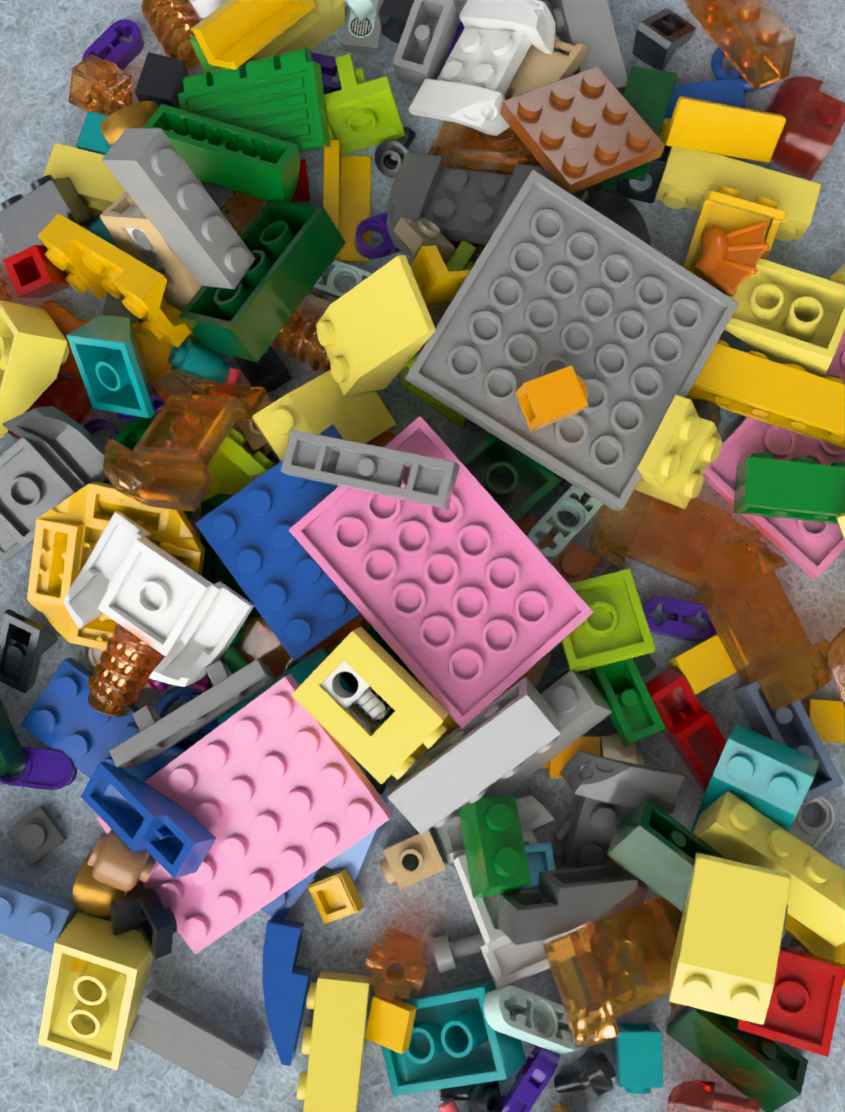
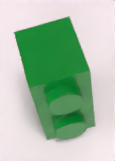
M515 795L484 797L474 803H468L459 812L473 898L499 896L500 892L518 891L529 885L531 880Z

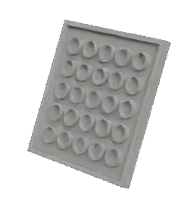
M532 170L436 326V331L428 339L412 365L405 380L618 512L623 510L642 476L637 468L675 395L686 398L739 303L535 170ZM572 365L576 376L579 375L587 387L588 398L586 401L588 406L574 416L530 432L515 392L525 382Z

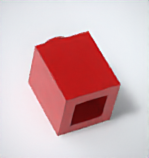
M34 245L3 260L18 297L41 299L70 286L65 280L68 273L56 267L46 257L45 253L48 251L46 246Z

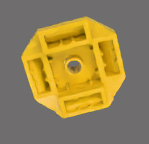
M95 481L89 483L36 519L27 600L39 612H43L51 625L68 643L149 659L157 654L158 651L106 614L79 629L64 605L63 600L116 511L121 512L152 534L149 538L151 542L200 576L202 575L205 548L176 498Z

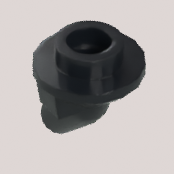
M404 127L406 136L396 140L388 139L377 147L374 154L375 164L383 175L396 178L406 152L410 153L408 148L416 137V133L412 129Z
M588 1049L586 1053L577 1059L582 1069L581 1071L559 1074L554 1078V1087L558 1093L585 1090L591 1087L593 1092L600 1096L614 1089L611 1079L616 1077V1073L603 1052L596 1055L593 1050Z
M498 1081L439 1089L440 1101H445L449 1098H453L454 1101L468 1100L469 1112H496L501 1102Z

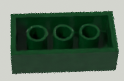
M269 200L240 237L255 260L236 288L227 289L202 286L178 316L204 348L258 362L262 355L268 351L270 344L284 325L291 320L293 313L304 298L313 290L316 282L327 267L334 262L336 255L346 243L324 207Z
M491 433L460 459L461 463L516 525L521 523L556 491L560 480L551 470Z

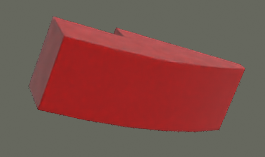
M669 667L645 683V686L666 728L662 731L698 784L706 792L726 741L710 713L701 707L684 675Z

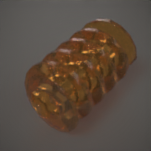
M143 0L142 13L159 43L162 44L166 55L183 60L187 71L200 66L190 38L195 36L191 28L201 20L196 17L195 10L189 5L188 0Z
M299 307L292 315L291 320L284 325L270 345L276 349L283 347L282 350L287 356L296 354V359L300 363L305 364L309 361V366L314 371H319L323 368L324 374L331 370V363L325 347L320 344L317 337L316 324L318 323V316L313 314L305 322L303 321L305 309Z
M118 624L114 628V636L107 642V649L100 656V662L94 667V674L89 677L87 687L91 692L88 694L90 706L99 713L111 717H123L131 712L135 701L139 699L142 689L146 686L148 677L153 672L155 664L161 658L160 652Z

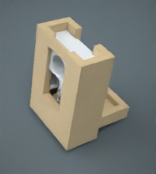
M125 192L100 215V218L120 250L165 276L167 283L163 294L164 299L169 305L179 311H183L202 286L131 196Z

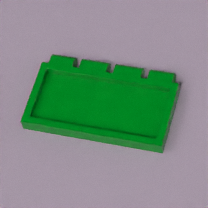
M308 47L281 53L280 59L277 55L248 61L246 67L242 64L234 70L220 68L214 70L212 74L208 71L184 77L183 79L184 92L178 93L181 110L298 144L299 153L331 147L321 66L312 60V54Z

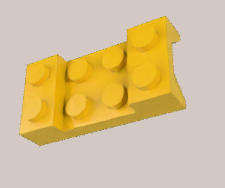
M59 213L37 235L48 249L45 253L46 257L56 267L68 273L65 280L80 294L84 295L87 291L100 300L107 293L116 299H119L122 295L125 297L122 301L123 305L133 315L144 321L141 328L156 342L164 339L178 348L191 333L178 317L181 311L169 305L163 297L167 279L163 274Z

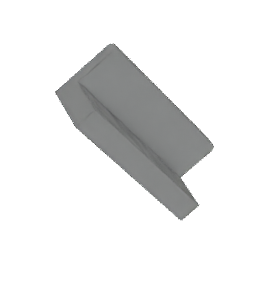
M155 989L148 994L136 1013L140 1016L129 1035L130 1039L232 1097L240 1098L264 1050Z

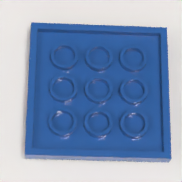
M333 424L319 434L344 440ZM282 460L195 524L291 658L296 661L361 613L289 531L291 527L339 486L286 475L281 472Z

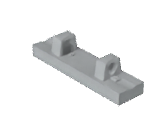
M291 430L281 472L294 477L449 509L460 466L453 461ZM407 467L410 471L406 488H400L405 468Z
M218 660L206 668L214 685L209 690L162 719L157 710L150 708L148 705L132 714L140 732L109 751L115 765L130 770L138 768L276 682L277 680L267 665H264L259 660H255L233 674L226 663L224 664L221 660Z

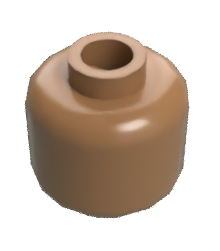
M111 829L109 833L102 831L87 865L93 867L92 875L95 880L122 891H129L134 888L138 880L147 882L156 860L152 855H149L150 853L147 850L133 852Z

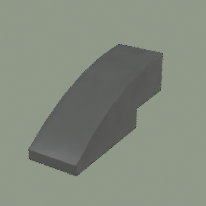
M616 863L540 871L539 888L499 893L497 927L515 945L541 941L568 932L597 918L620 903L638 888V879Z

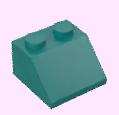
M100 315L66 335L94 409L144 418H151L155 415L154 391L130 318Z

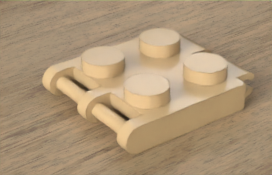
M555 35L553 55L544 53L531 44L504 98L508 100L572 76L586 58L588 46L582 43H578L576 46L564 43ZM559 49V50L568 52V53H570V54H569V55L563 54V53L557 52L556 50Z

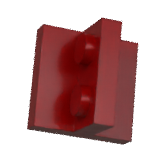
M790 939L789 948L780 946L774 986L764 1025L739 1019L737 1029L829 1057L845 978V964L810 955L794 939Z

